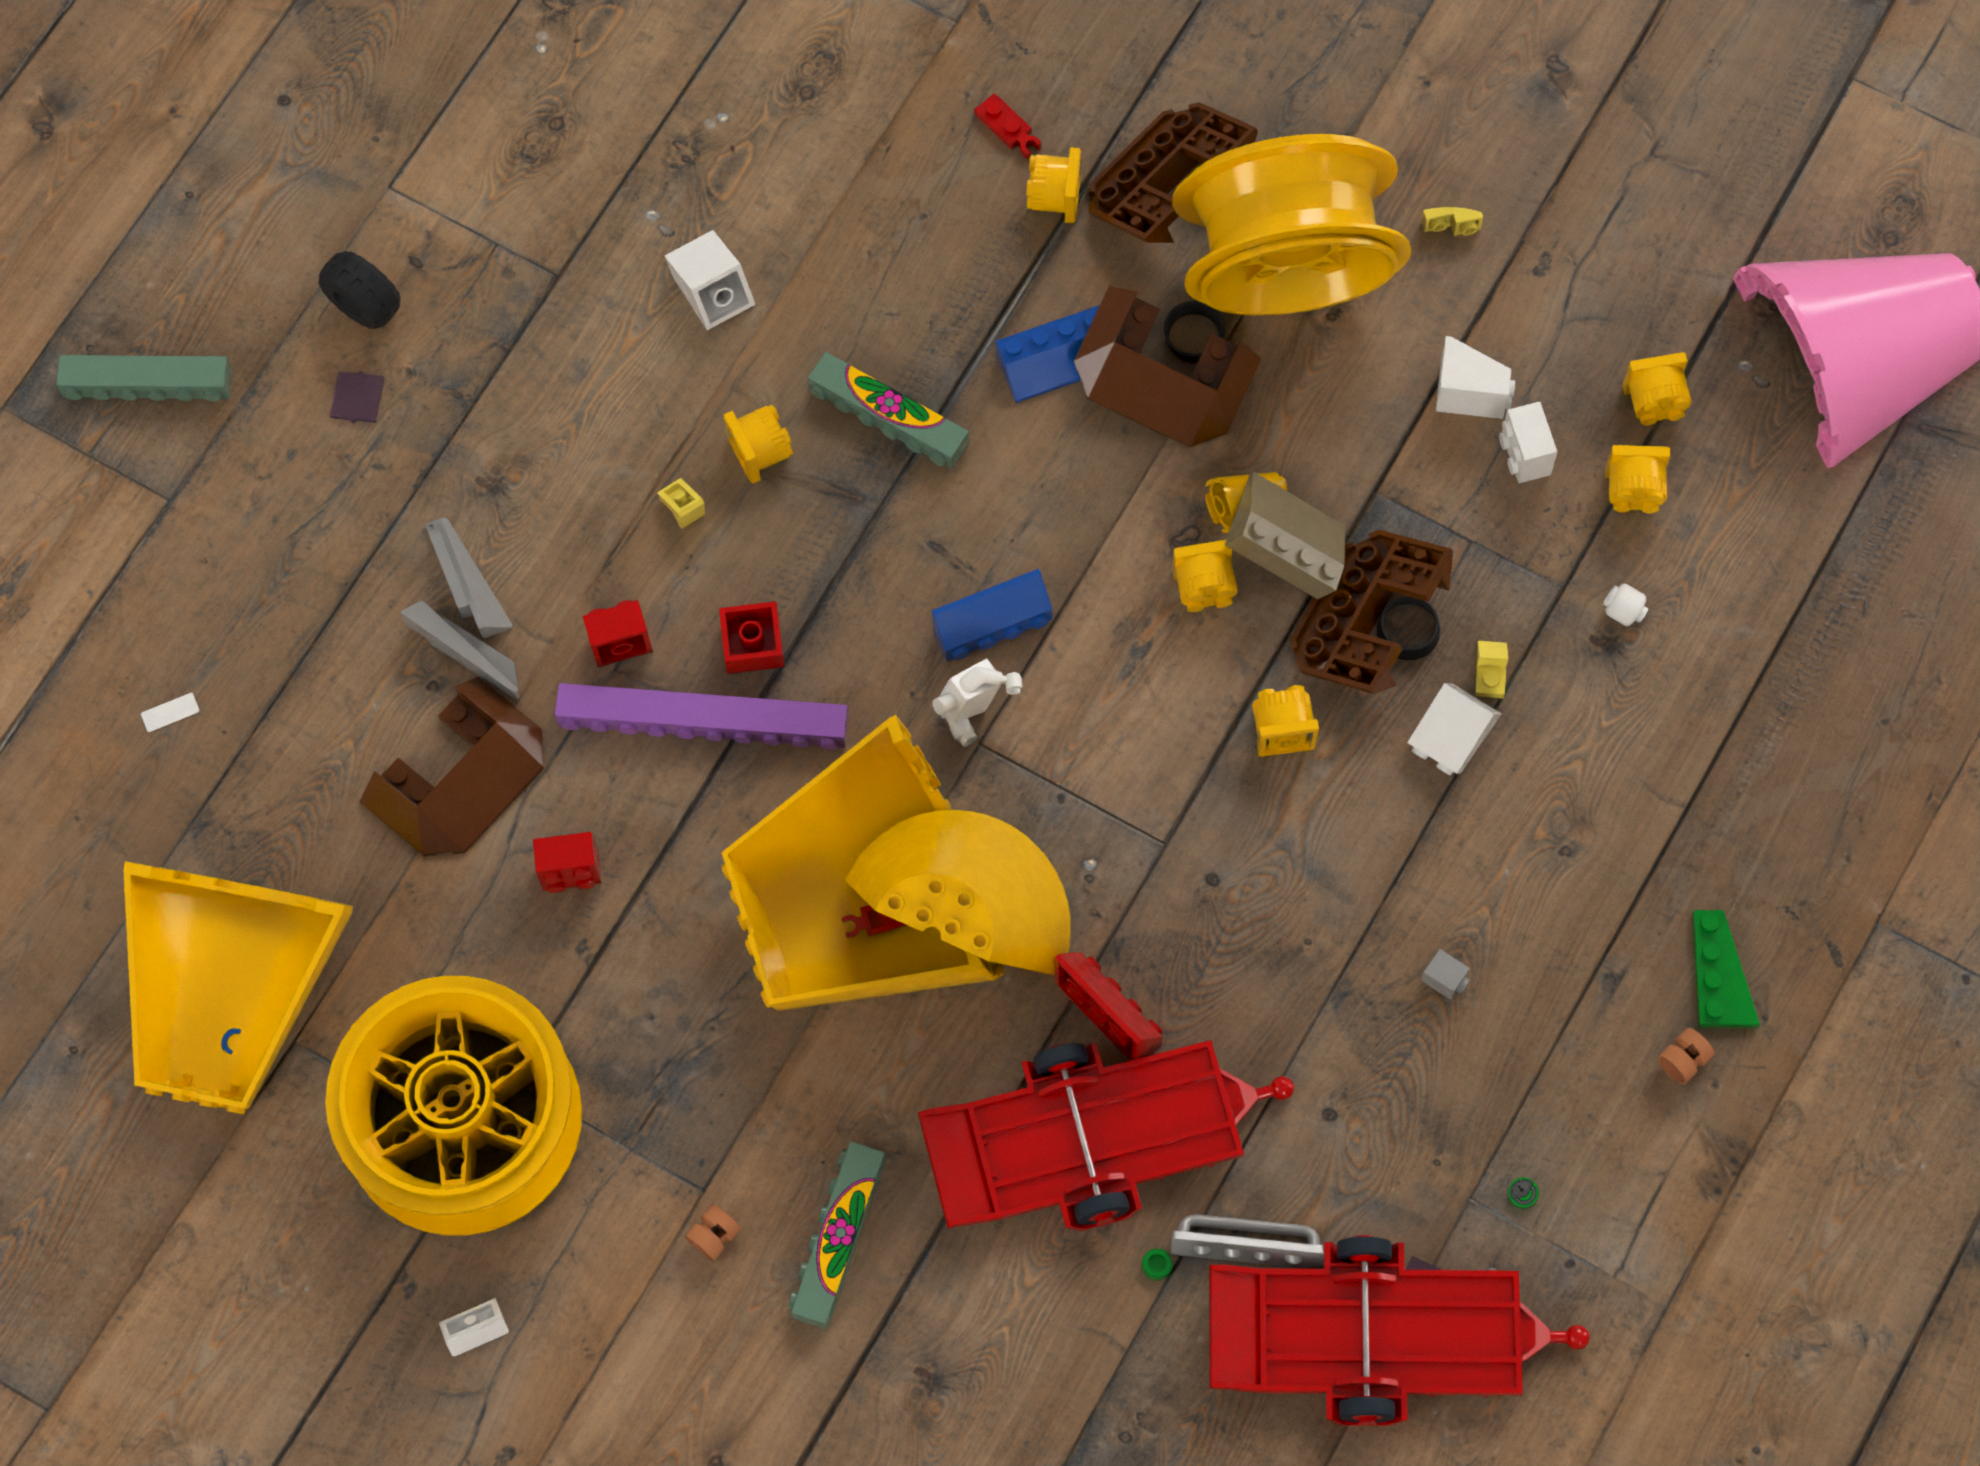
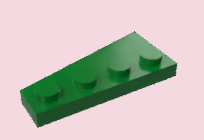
M1694 910L1692 921L1698 1028H1759L1760 1022L1724 910Z

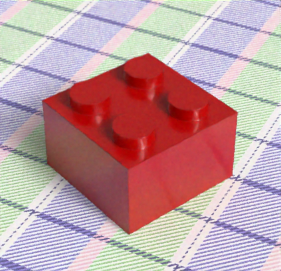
M638 600L621 601L615 607L608 609L597 608L582 616L598 668L653 652Z
M776 601L719 608L724 659L728 674L785 667Z
M592 832L533 839L535 870L543 891L548 890L550 893H559L569 887L589 889L593 888L595 884L602 883L599 850Z

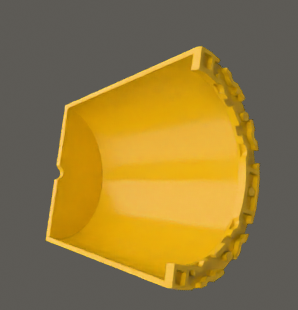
M897 715L884 721L721 852L725 863L721 865L722 871L726 879L731 883L732 889L729 890L733 903L738 906L740 914L737 915L738 922L743 931L748 930L749 935H747L748 939L745 940V945L749 954L752 957L754 956L756 964L753 965V971L758 981L762 982L764 990L761 991V997L768 1008L772 1007L775 1010L782 1011L987 982L1000 978L1005 973L1003 964L989 962L940 940V931L932 926L926 928L924 932L911 926H905L870 937L867 936L866 929H863L856 937L846 938V933L852 932L855 929V924L852 921L842 923L841 918L846 915L860 917L862 916L860 907L869 905L845 881L851 867L860 854L880 834L897 823L923 813L951 810L949 801L947 799L944 800L939 789L935 790V788L941 786L936 774L925 759L918 745L913 747L910 739L912 736Z

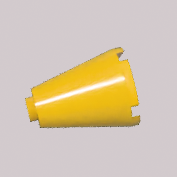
M1276 472L1257 473L1287 491V483L1283 476H1279ZM1249 474L1215 477L1206 482L1205 487L1210 485V492L1205 494L1207 508L1215 525L1221 523L1224 527L1221 530L1223 533H1229Z

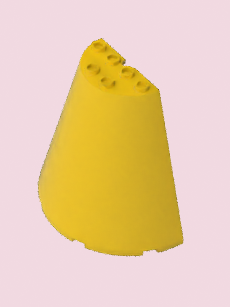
M939 810L923 813L897 823L880 834L867 846L857 858L845 879L875 911L922 932L928 927H936L941 933L940 940L989 962L1055 975L1054 958L1058 954L1069 952L1071 933L1069 904L1063 884L1054 866L1045 853L1028 836L1012 825L986 814L963 810Z
M125 861L123 873L134 1085L144 1087V1093L163 1096V1092L172 1093V1099L194 1101L199 1102L201 1106L211 1108L222 1107L227 1108L226 1111L245 1114V1109L251 1107L352 915L353 906L250 884ZM233 1028L240 1029V1034L231 1035L227 1041L228 1047L233 1050L232 1055L225 1050L223 1051L221 1041L224 1034Z

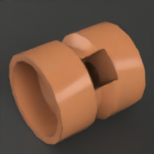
M1686 1028L1674 1040L1675 1045H1668L1657 1057L1658 1063L1672 1079L1683 1085L1698 1072L1697 1067H1703L1715 1055L1710 1043L1692 1028Z
M712 1203L701 1216L702 1223H695L684 1237L702 1255L714 1262L725 1249L724 1242H731L742 1228L731 1216ZM713 1227L718 1229L716 1235L711 1231Z

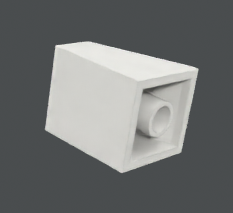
M713 230L665 255L673 278L706 330L756 305L741 264Z
M1446 336L1440 364L1436 411L1503 419L1505 409H1511L1512 397H1514L1515 380H1510L1511 369L1459 340Z
M1444 683L1407 743L1413 746L1411 751L1426 760L1429 756L1437 761L1436 767L1446 774L1451 775L1453 772L1460 774L1498 721L1501 713L1455 684Z

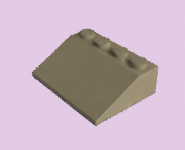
M1252 471L1249 474L1225 546L1316 599H1320L1336 591L1345 563V525Z

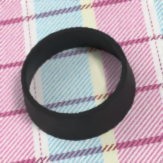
M1187 301L1175 306L1168 313L1164 322V335L1170 351L1176 357L1187 362H1198L1202 353H1186L1171 343L1169 332L1172 325L1183 316L1191 314L1202 315L1215 324L1219 337L1224 338L1225 322L1218 310L1199 301Z
M1402 597L1391 602L1380 616L1377 624L1378 638L1392 641L1384 627L1385 615L1392 608L1404 604L1422 607L1432 615L1436 622L1434 635L1427 643L1413 648L1401 646L1402 651L1398 659L1417 660L1427 656L1436 647L1440 637L1439 619L1434 608L1426 601L1413 597Z

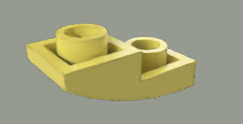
M1431 208L1423 210L1421 224L1424 232H1440L1451 226L1454 236L1460 234L1467 236L1481 230L1483 215L1482 212L1467 208Z

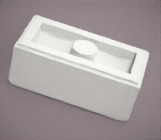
M496 1298L439 1322L444 1340L453 1357L509 1333Z

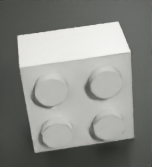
M1541 402L1508 409L1505 421H1502L1503 429L1502 433H1499V440L1502 449H1507L1510 473L1516 475L1518 484L1550 476L1557 456V449Z

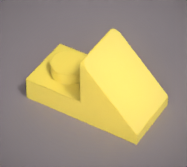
M682 478L657 492L661 501L672 511L680 528L688 526L705 515L703 499Z
M1477 642L1476 697L1504 699L1506 666L1508 663L1507 643Z

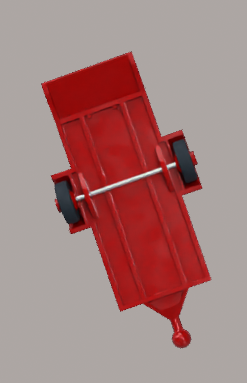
M1212 1040L1108 1067H1103L1097 1042L1090 1044L1087 1048L1081 1043L1058 1044L1037 1054L1034 1057V1062L1027 1060L1021 1062L1027 1088L969 1103L919 1111L918 1117L947 1228L998 1221L1060 1205L1065 1227L1072 1230L1085 1231L1129 1219L1142 1209L1136 1184L1155 1179L1162 1181L1167 1176L1205 1166L1212 1168L1214 1164L1243 1157L1244 1151L1237 1131L1238 1124L1259 1100L1275 1097L1278 1100L1290 1098L1294 1092V1084L1288 1077L1279 1076L1272 1081L1271 1085L1255 1089L1253 1086L1219 1068Z
M1357 1235L1342 1239L1337 1242V1245L1332 1242H1324V1269L1209 1265V1388L1253 1393L1326 1394V1420L1341 1426H1392L1407 1421V1395H1431L1432 1397L1437 1395H1484L1485 1398L1489 1396H1522V1364L1550 1343H1567L1572 1349L1580 1350L1585 1348L1590 1341L1588 1330L1581 1325H1573L1567 1331H1550L1544 1323L1521 1303L1519 1271L1405 1270L1404 1242H1397L1392 1245L1391 1241L1373 1237L1372 1235Z

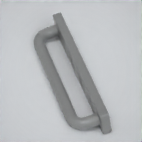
M1195 1214L1184 1217L1180 1221L1177 1231L1172 1233V1255L1323 1269L1324 1246L1320 1245V1238L1317 1232L1305 1225ZM1198 1226L1306 1238L1308 1244L1189 1231L1191 1227Z

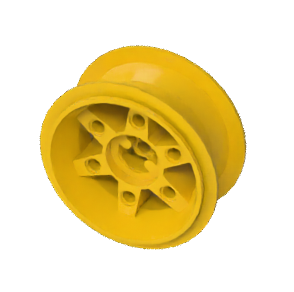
M1304 134L1278 137L1247 144L1206 161L1177 186L1172 198L1175 212L1182 219L1190 223L1206 227L1210 253L1191 266L1185 275L1184 285L1187 293L1193 299L1226 313L1239 315H1282L1337 305L1379 288L1404 267L1411 255L1410 242L1403 234L1377 225L1373 206V199L1388 189L1397 177L1398 166L1396 159L1387 150L1359 138L1336 134Z
M439 976L410 983L385 995L369 1007L351 1026L333 1058L327 1080L325 1100L327 1123L333 1143L342 1161L372 1201L382 1210L403 1224L424 1232L445 1236H467L489 1232L509 1225L527 1215L550 1195L569 1169L577 1150L582 1127L581 1094L574 1069L564 1052L562 1043L552 1025L532 1003L508 987L487 979L470 976ZM469 1030L485 1032L496 1036L510 1045L478 1062L472 1056ZM435 1034L434 1053L424 1057L417 1064L398 1058L414 1043ZM455 1046H459L460 1051H455L451 1049ZM512 1071L510 1074L503 1076L506 1072ZM407 1079L405 1087L399 1085L402 1080ZM535 1080L537 1093L536 1112L533 1123L501 1104ZM452 1083H460V1084H458L457 1086H456V1085H449V1084H452ZM380 1088L404 1102L407 1109L376 1131L375 1104ZM439 1091V1093H438V1095H437V1099H435L434 1101H432L433 1098H434V1096H435V1094ZM453 1096L460 1097V1102L457 1106L453 1108L446 1107L449 1098ZM511 1129L518 1130L516 1138L505 1135V1133ZM409 1137L405 1142L400 1144V1142L404 1138ZM489 1144L514 1154L509 1161L497 1170L484 1177L475 1179L477 1150L484 1145ZM436 1148L441 1184L414 1177L399 1167ZM458 1163H463L461 1165V1174H453V1167Z

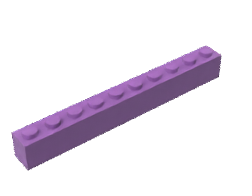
M559 683L555 718L558 726L567 730H578L579 727L590 728L595 732H607L609 729L619 730V732L628 735L636 734V732H648L649 735L655 737L674 734L683 739H692L694 736H700L710 741H721L723 738L734 739L738 743L763 741L764 744L777 746L780 743H791L799 748L817 745L826 750H836L838 747L845 748L849 713L847 705Z

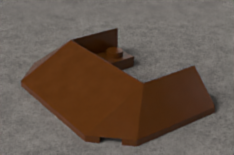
M1200 102L1190 104L1188 110L1176 113L1173 109L1163 111L1089 184V193L1091 195L1089 212L1091 216L1147 243H1174L1168 227L1179 215L1173 208V197L1168 195V193L1199 162L1205 163L1229 150L1255 143L1258 133L1257 128Z
M1109 286L1074 359V365L1081 378L1087 399L1187 447L1226 435L1261 358L1241 340L1236 345L1211 333L1191 377L1179 373L1140 354L1160 308L1136 298L1137 291Z
M1377 530L1368 534L1370 538L1360 543L1354 544L1351 542L1345 545L1344 569L1336 591L1320 599L1313 597L1290 638V643L1302 674L1371 694L1397 686L1389 673L1402 651L1399 643L1371 636L1370 633L1393 592L1429 602L1437 587L1450 590L1453 550L1448 547L1383 530Z
M475 677L455 686L457 696L438 715L445 725L472 746L451 771L433 787L400 758H397L381 776L377 772H373L359 801L423 856H435L436 853L448 852L453 854L465 853L544 769L542 728L480 677Z

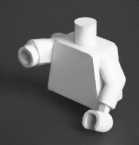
M985 659L948 680L940 696L933 700V708L937 714L941 715L942 719L945 718L955 741L958 740L963 747H967L977 739V735L974 733L975 730L968 718L986 711L1001 684H1006V692L1008 694H1019L1021 692L1020 688L1023 687L1022 678L1019 673L1012 672L1004 676L1002 672L995 670L988 659Z

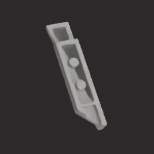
M441 518L425 524L462 619L473 615L482 639L511 629L513 627L511 621L449 520Z
M422 600L402 610L400 614L405 625L428 639L431 645L518 701L520 699L516 667L512 660L449 619H442Z

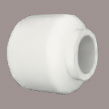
M1621 584L1619 587L1614 585L1603 602V605L1606 606V614L1624 626H1630L1634 621L1640 623L1648 611V608L1644 606L1646 596L1628 584Z

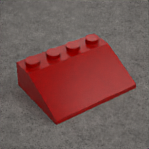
M1082 952L1058 954L1054 958L1055 984L1128 1061L1150 1056L1162 1045L1163 1036L1161 1034L1163 1032L1152 1019L1147 1021L1140 1014L1142 1012L1140 1006L1132 998L1127 1000L1120 993L1122 989L1119 984L1111 977L1107 979L1100 972L1101 966L1093 957L1089 956L1087 958Z

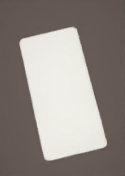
M189 693L141 713L147 732H151L196 714L200 710L193 693Z

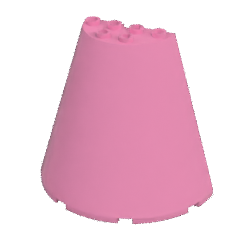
M1951 253L1753 263L1739 268L1733 277L1744 302L1754 299L1758 292L1769 300L1774 299L1780 313L1795 336L1806 365L1815 381L1813 389L1817 409L1825 418L1824 421L1818 424V437L1815 445L1827 469L1837 465L1980 360V289L1977 285L1973 268L1966 266L1957 256Z

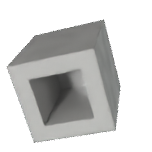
M1439 949L1423 972L1421 981L1452 1000L1456 992L1461 995L1468 986L1470 979L1467 976L1470 968Z

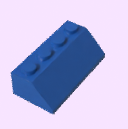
M1100 305L996 341V356L1016 403L1081 381L1074 365V359Z
M1039 569L932 610L933 632L946 661L952 659L961 660L972 651L989 649L997 641L1005 638H1017L1023 631L1030 628H1042L1049 621L1053 620L1052 606Z

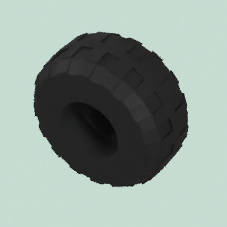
M343 251L336 253L319 272L318 283L323 293L340 311L362 326L369 329L383 327L400 308L401 297L395 285L372 263L353 252Z

